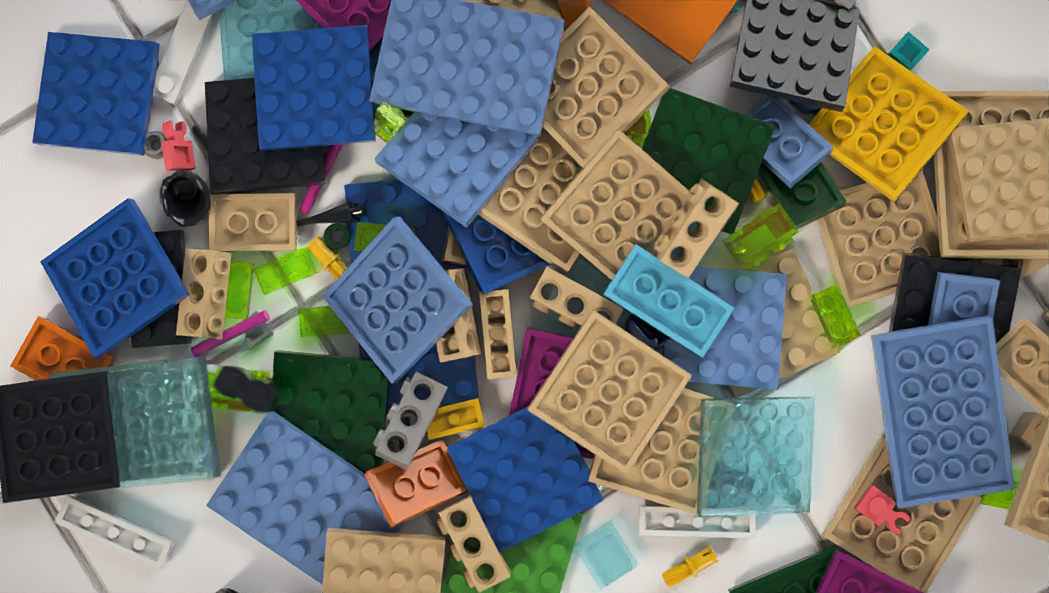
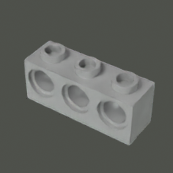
M415 372L412 379L407 377L400 391L404 395L400 404H393L387 416L390 423L386 431L380 429L373 443L377 447L376 456L408 470L448 387L418 372ZM418 388H425L429 391L430 397L426 400H419L415 397L414 392ZM404 414H413L417 418V423L413 426H405L401 422V417ZM393 439H398L404 444V449L401 452L394 453L388 449L387 444Z

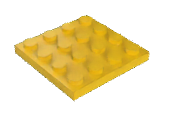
M874 46L850 74L844 110L838 112L822 108L808 125L833 146V151L830 154L832 158L895 202L955 128L963 121L969 110Z

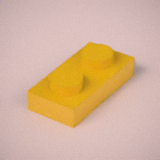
M479 398L438 408L427 430L429 440L484 427L485 422Z

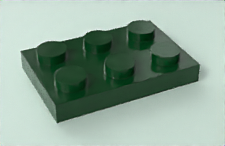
M822 162L791 188L763 163L760 165L758 171L760 177L794 231L846 206L845 198Z

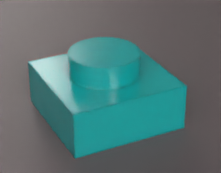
M908 31L887 55L911 71L930 49Z

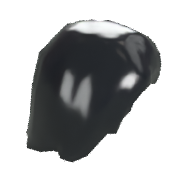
M178 169L162 181L159 201L165 215L169 216L174 223L181 227L195 226L207 217L211 209L209 189L205 181L198 174L189 170Z

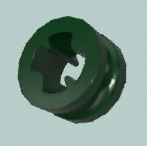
M334 223L325 229L324 240L331 248L342 249L349 243V231L344 225ZM334 229L338 232L340 229L344 231L342 235L344 241L340 244L335 241V244L330 241L333 237L331 231Z

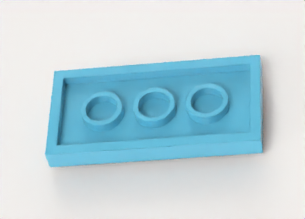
M634 244L603 292L604 295L702 358L735 309L636 244Z

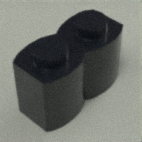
M222 366L213 383V387L223 396L240 399L246 407L261 413L274 412L283 394L276 384L268 380L256 379L250 371L239 366Z

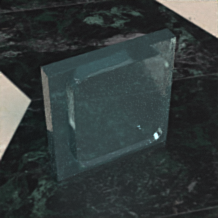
M612 521L607 522L573 545L600 590L639 566Z

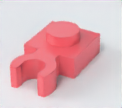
M169 120L162 123L163 134L168 139L161 143L166 171H177L178 169L191 171L196 169L192 141H185L184 138L187 132L185 122L176 123L175 130L172 121Z
M871 484L853 507L878 526H881L885 520L887 528L896 534L901 533L894 524L897 518L901 517L904 521H910L907 514L892 510L897 502Z

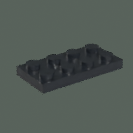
M184 231L153 232L182 281L185 259ZM179 303L132 335L131 348L191 344V336L176 335Z

